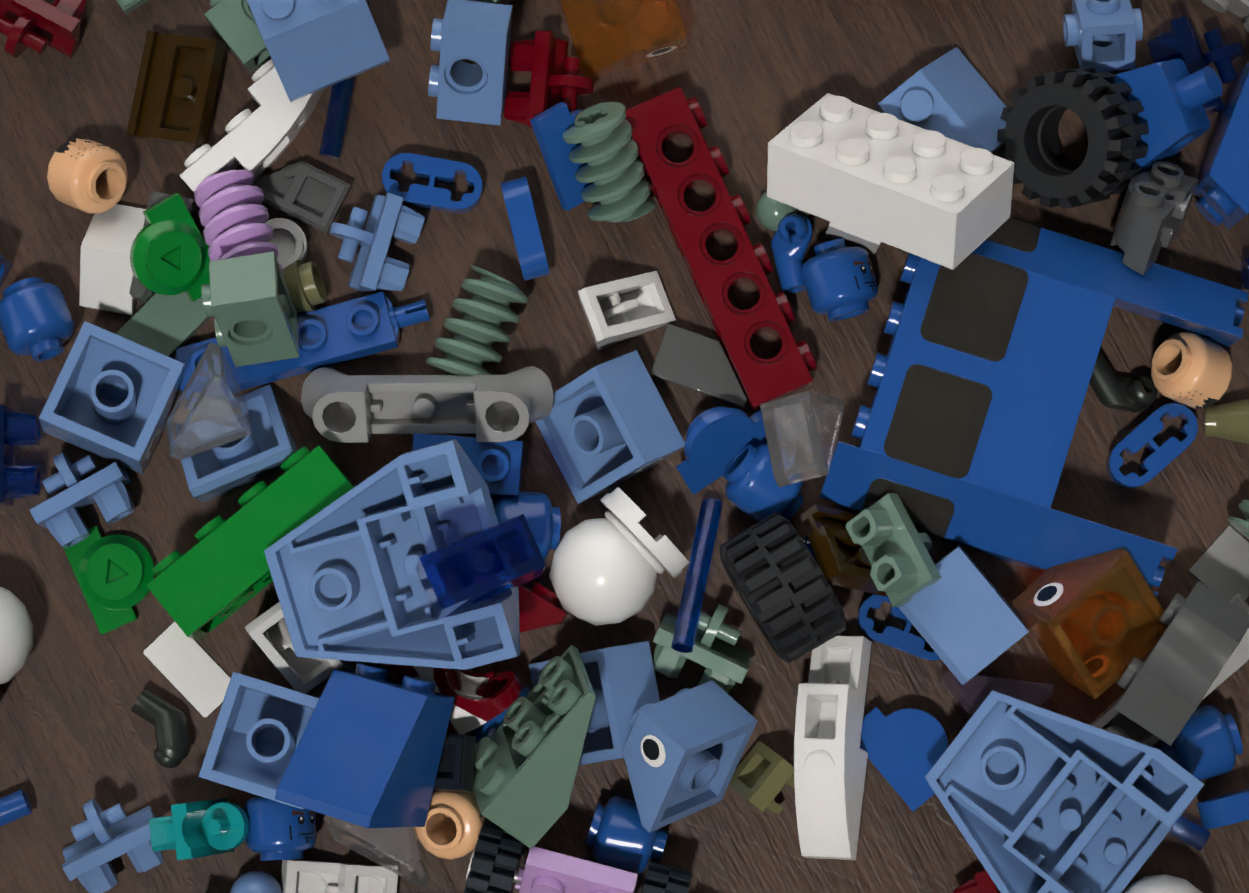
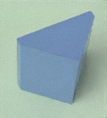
M270 384L171 425L189 490L193 498L203 503L282 470L281 464L298 451Z
M957 545L935 564L941 579L916 593L908 603L898 608L958 681L964 685L1025 636L1029 629L962 546Z

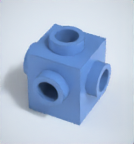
M1072 0V14L1063 15V36L1066 47L1074 46L1079 67L1095 68V72L1135 69L1136 41H1141L1143 38V21L1140 8L1132 9L1130 0Z

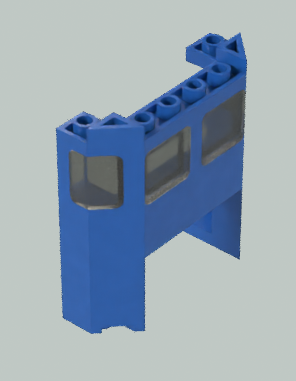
M1009 218L954 270L908 252L900 281L909 283V287L903 304L895 301L892 303L884 328V333L893 335L887 356L879 353L876 354L867 383L877 387L870 408L863 405L860 406L851 433V437L860 439L859 446H852L840 441L836 444L819 498L838 503L837 508L859 514L886 494L897 493L918 533L924 532L929 537L950 544L961 545L963 548L1136 603L1143 605L1154 604L1158 592L1152 591L1153 586L1159 588L1165 572V567L1160 566V564L1173 560L1178 548L1051 509V505L1112 308L1123 309L1205 335V338L1220 344L1226 349L1243 338L1244 329L1239 328L1245 308L1241 306L1248 302L1249 293L1156 263L1144 275H1141L1122 262L1124 253L1013 218Z

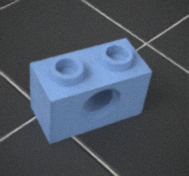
M447 0L443 19L434 18L430 49L431 51L440 52L439 65H431L428 96L438 97L436 119L501 126L507 94L513 5L469 0ZM461 59H469L477 64L465 63Z

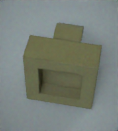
M759 740L736 768L729 786L760 811L764 812L768 808L774 813H781L784 808L774 798L785 784L795 790L794 767Z

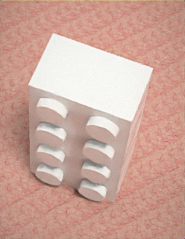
M827 93L768 142L767 197L952 270L1010 218L1014 162L993 155L986 149L974 148L947 138L940 132L926 130L897 119L894 115L880 113L853 103L843 96Z

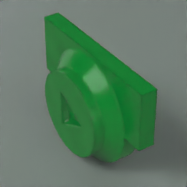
M175 192L143 211L149 224L141 229L132 243L130 264L134 276L146 289L161 295H177L186 291L190 301L194 302L202 297V285L210 284L209 248L180 194Z
M94 526L88 529L91 535L71 548L66 549L63 547L98 630L101 635H104L138 620L133 607L141 603L150 593L146 585L155 579V575L151 571L155 567V563L149 550L138 540L125 535L102 537L98 526Z

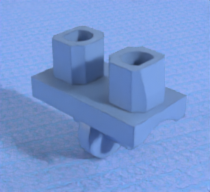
M386 193L385 196L375 195L365 230H363L368 211L353 207L348 225L332 222L329 234L343 240L338 259L353 263L357 247L360 245L347 287L361 292L375 291L376 289L387 291H402L404 289L409 273V264L387 257V251L391 238L408 244H416L425 217L403 206V197L391 193Z
M61 452L53 457L59 472L44 479L42 483L49 494L65 486L68 489L30 509L35 522L49 529L60 545L68 549L91 535L79 513L82 509L96 502L106 522L109 524L117 522L135 511L130 492L126 486L132 481L125 468H120L116 462L81 480V477L97 469L92 457L88 455L72 464L67 455Z
M91 799L83 803L87 819L71 827L72 834L77 842L62 849L65 859L62 869L69 881L78 878L89 893H104L118 883V875L110 861L125 853L129 856L137 873L145 872L163 862V851L153 852L151 845L149 820L150 818L157 817L150 805L127 816L120 803L103 811L97 801Z

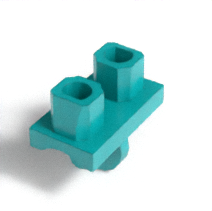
M228 798L171 805L172 816L150 818L149 820L153 852L176 849L177 860L234 852L233 848L241 845L249 832L247 814L239 805L228 802Z

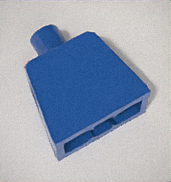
M1174 59L1115 75L1114 84L1125 82L1133 90L1128 96L1129 100H1140L1144 111L1137 114L1139 122H1148L1149 134L1141 135V144L1148 145L1147 155L1145 158L1136 159V163L1142 168L1139 174L1151 171L1155 162H1166L1210 129V120L1203 104L1220 97L1223 93L1221 81L1211 67L1206 66L1189 74L1185 63L1181 59Z

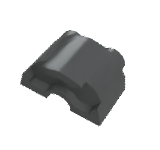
M1164 161L1155 162L1151 171L1142 172L1131 178L1109 242L1111 246L1118 245L1125 252L1122 262L1126 266L1144 275L1156 262L1161 246L1168 248L1179 236L1199 179L1184 175V171L1179 166Z

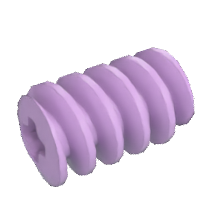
M229 170L216 173L205 178L195 190L194 196L196 205L200 208L199 217L201 225L205 227L203 231L205 242L210 246L208 249L210 261L272 251L275 252L276 258L279 255L277 246L269 243L274 237L273 229L270 225L264 224L269 218L268 209L260 205L264 200L263 190L258 186H252L255 175L251 171ZM279 264V266H280V268H281V271H282V274H283L282 265Z

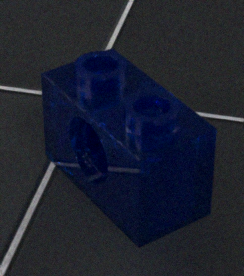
M524 514L419 557L415 570L436 618L439 620L540 577L547 565Z

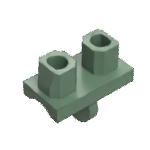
M897 493L886 494L868 509L863 510L847 522L846 529L853 543L862 546L872 565L870 576L877 590L886 592L893 607L904 606L916 593L941 579L928 553L933 546L927 533L917 532Z
M720 603L713 617L694 608L687 621L666 613L652 641L657 644L652 660L655 671L670 678H678L688 658L706 667L698 686L713 680L727 694L736 682L742 684L754 654L735 645L742 631L723 623L729 608Z

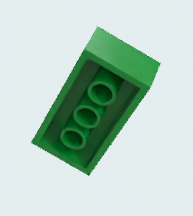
M306 446L300 448L281 464L280 467L285 472L271 485H266L264 481L254 485L238 499L237 502L242 507L229 519H223L219 515L208 522L195 534L196 539L199 541L198 544L187 553L180 554L178 550L172 552L151 570L156 578L146 586L187 637L202 640L269 586L273 579L264 550L355 487L332 457L320 446H317L312 451Z

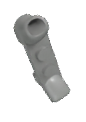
M528 366L505 375H346L333 368L322 367L314 370L305 379L302 386L301 402L304 412L313 419L314 426L323 437L335 442H368L371 434L476 433V442H507L523 435L529 423L550 415L554 393L549 377L542 370L534 366Z

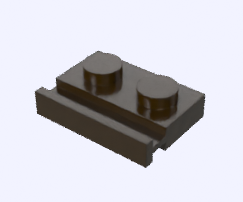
M147 30L127 135L135 139L143 140L144 138L157 142L199 148L205 145L226 44L218 39L173 33L162 34Z
M814 504L800 515L803 523L811 524L813 532L808 538L815 555V561L829 584L888 597L886 592L877 590L870 576L872 565L861 545L853 543L846 529L847 522L857 516V514Z

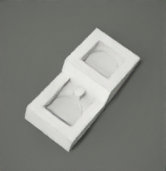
M282 860L280 886L283 893H397L399 867L310 860Z

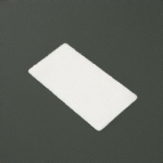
M173 622L144 650L143 654L203 717H207L223 702L231 678L193 638L185 635L176 622Z

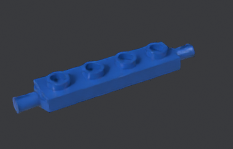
M382 291L297 315L300 356L298 358L235 367L228 347L220 348L216 338L176 348L175 360L185 364L177 390L181 389L188 401L194 404L314 371L322 367L399 347L400 328L430 321L425 299L393 308L392 303Z

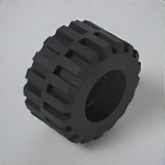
M1083 67L1050 72L1042 76L1033 77L1025 82L1026 88L1015 90L1010 96L1014 106L1004 107L1000 119L1007 123L1005 129L998 130L997 142L1005 143L1006 152L999 153V156L1014 162L1013 185L1023 183L1024 188L1021 193L1030 200L1040 198V205L1049 208L1060 206L1061 209L1109 199L1110 195L1121 193L1128 187L1126 180L1138 175L1142 169L1136 163V159L1145 158L1147 155L1148 145L1141 144V135L1149 134L1148 122H1139L1137 114L1143 112L1144 109L1140 100H1129L1128 96L1133 90L1125 82L1114 84L1115 75L1107 71L1095 72V68ZM1067 109L1072 110L1080 117L1088 134L1087 154L1079 167L1066 158L1058 141L1059 122Z
M775 512L719 545L720 560L728 576L778 657L790 664L846 631L845 614L837 597L804 541L785 517Z

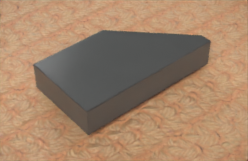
M303 161L284 167L280 171L256 178L252 186H258L263 190V204L327 235L329 234L332 222H335L352 188L350 184Z
M671 324L667 325L650 376L744 408L747 398L719 341Z

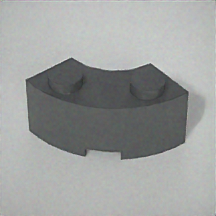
M1199 581L1187 598L1176 593L1159 619L1168 627L1146 660L1143 662L1134 657L1117 683L1126 691L1114 709L1170 746L1197 709L1208 689L1249 628V614Z

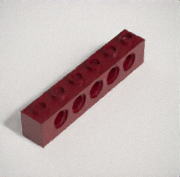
M680 86L627 109L625 120L631 124L633 129L631 139L637 144L639 149L637 158L644 165L646 178L734 374L747 398L751 412L810 387L813 383L810 373L817 370L815 360L806 341L803 340L796 343L788 324L795 321L793 311L783 291L774 294L766 275L773 272L772 265L761 242L752 246L744 228L745 225L751 223L748 211L740 195L736 194L730 197L722 177L729 175V171L718 146L715 145L708 148L700 129L706 127L707 122L696 97L694 96L686 100ZM674 138L684 139L691 145L693 153L688 160L674 163L663 155L662 148L664 144ZM700 186L710 190L715 199L713 206L703 212L691 210L684 201V195L689 189ZM716 235H725L734 241L737 251L732 258L718 261L707 253L706 243ZM740 283L751 285L758 294V303L748 310H740L732 306L728 299V291L734 285ZM760 332L771 333L779 340L780 352L771 359L758 358L751 351V338Z

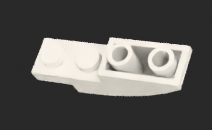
M272 59L267 61L254 73L252 80L255 83L248 88L251 96L260 107L253 113L250 109H245L235 116L225 127V131L228 134L213 147L205 144L194 151L184 162L187 169L179 176L194 193L197 186L205 178L216 173L236 170L240 165L244 170L253 172L255 179L258 178L296 138L311 116L324 89L290 102Z
M835 636L812 650L808 683H799L794 738V786L801 856L805 858L856 860L868 753L860 749L872 642L864 636Z

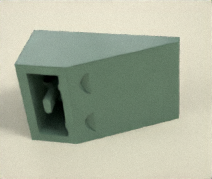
M573 645L561 657L556 656L546 664L535 687L526 697L517 698L509 706L504 716V722L490 738L484 737L475 745L473 789L481 815L530 849L538 843L568 809L596 698L580 653Z

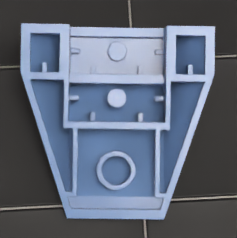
M456 439L400 455L264 550L296 657L467 670L520 655L518 586L488 486Z
M993 690L925 776L932 790L1000 893H1122L1205 785L1159 749Z

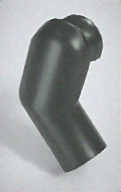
M1102 353L1098 354L1089 385L1100 403L1108 409L1133 413L1148 409L1158 394L1153 380L1146 376H1140L1138 379L1115 376Z
M144 689L135 701L131 711L155 726L157 748L154 750V758L163 767L175 768L188 756L191 748L188 719L181 710L148 689Z

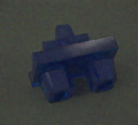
M1186 15L1170 21L1172 29L1163 32L1147 43L1154 63L1181 59L1186 62L1190 74L1206 66L1216 67L1222 84L1237 79L1231 61L1245 53L1241 42L1225 46L1219 29H1214L1204 34L1210 51L1204 54L1192 21L1188 20ZM1221 97L1203 104L1206 113L1209 115L1225 109Z
M0 405V506H13V500L40 496V468L37 466H13V446H40L41 423L38 416L14 412L13 409L5 405Z

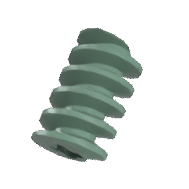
M618 102L598 103L579 112L575 116V125L567 129L562 136L567 144L581 143V145L570 151L569 159L573 163H587L575 172V178L580 183L593 182L581 192V197L584 201L598 202L590 207L587 212L588 218L592 221L627 222L638 219L655 209V201L649 197L650 184L643 178L644 165L637 158L638 146L631 139L632 126L625 120L626 107Z
M470 265V268L481 279H463L461 287L472 299H454L452 307L463 318H445L443 326L454 338H436L434 346L445 357H429L425 363L445 375H491L482 366L484 361L501 362L503 358L491 346L492 343H510L511 337L500 327L502 322L519 323L521 319L509 307L511 302L528 304L529 298L517 285L485 269Z

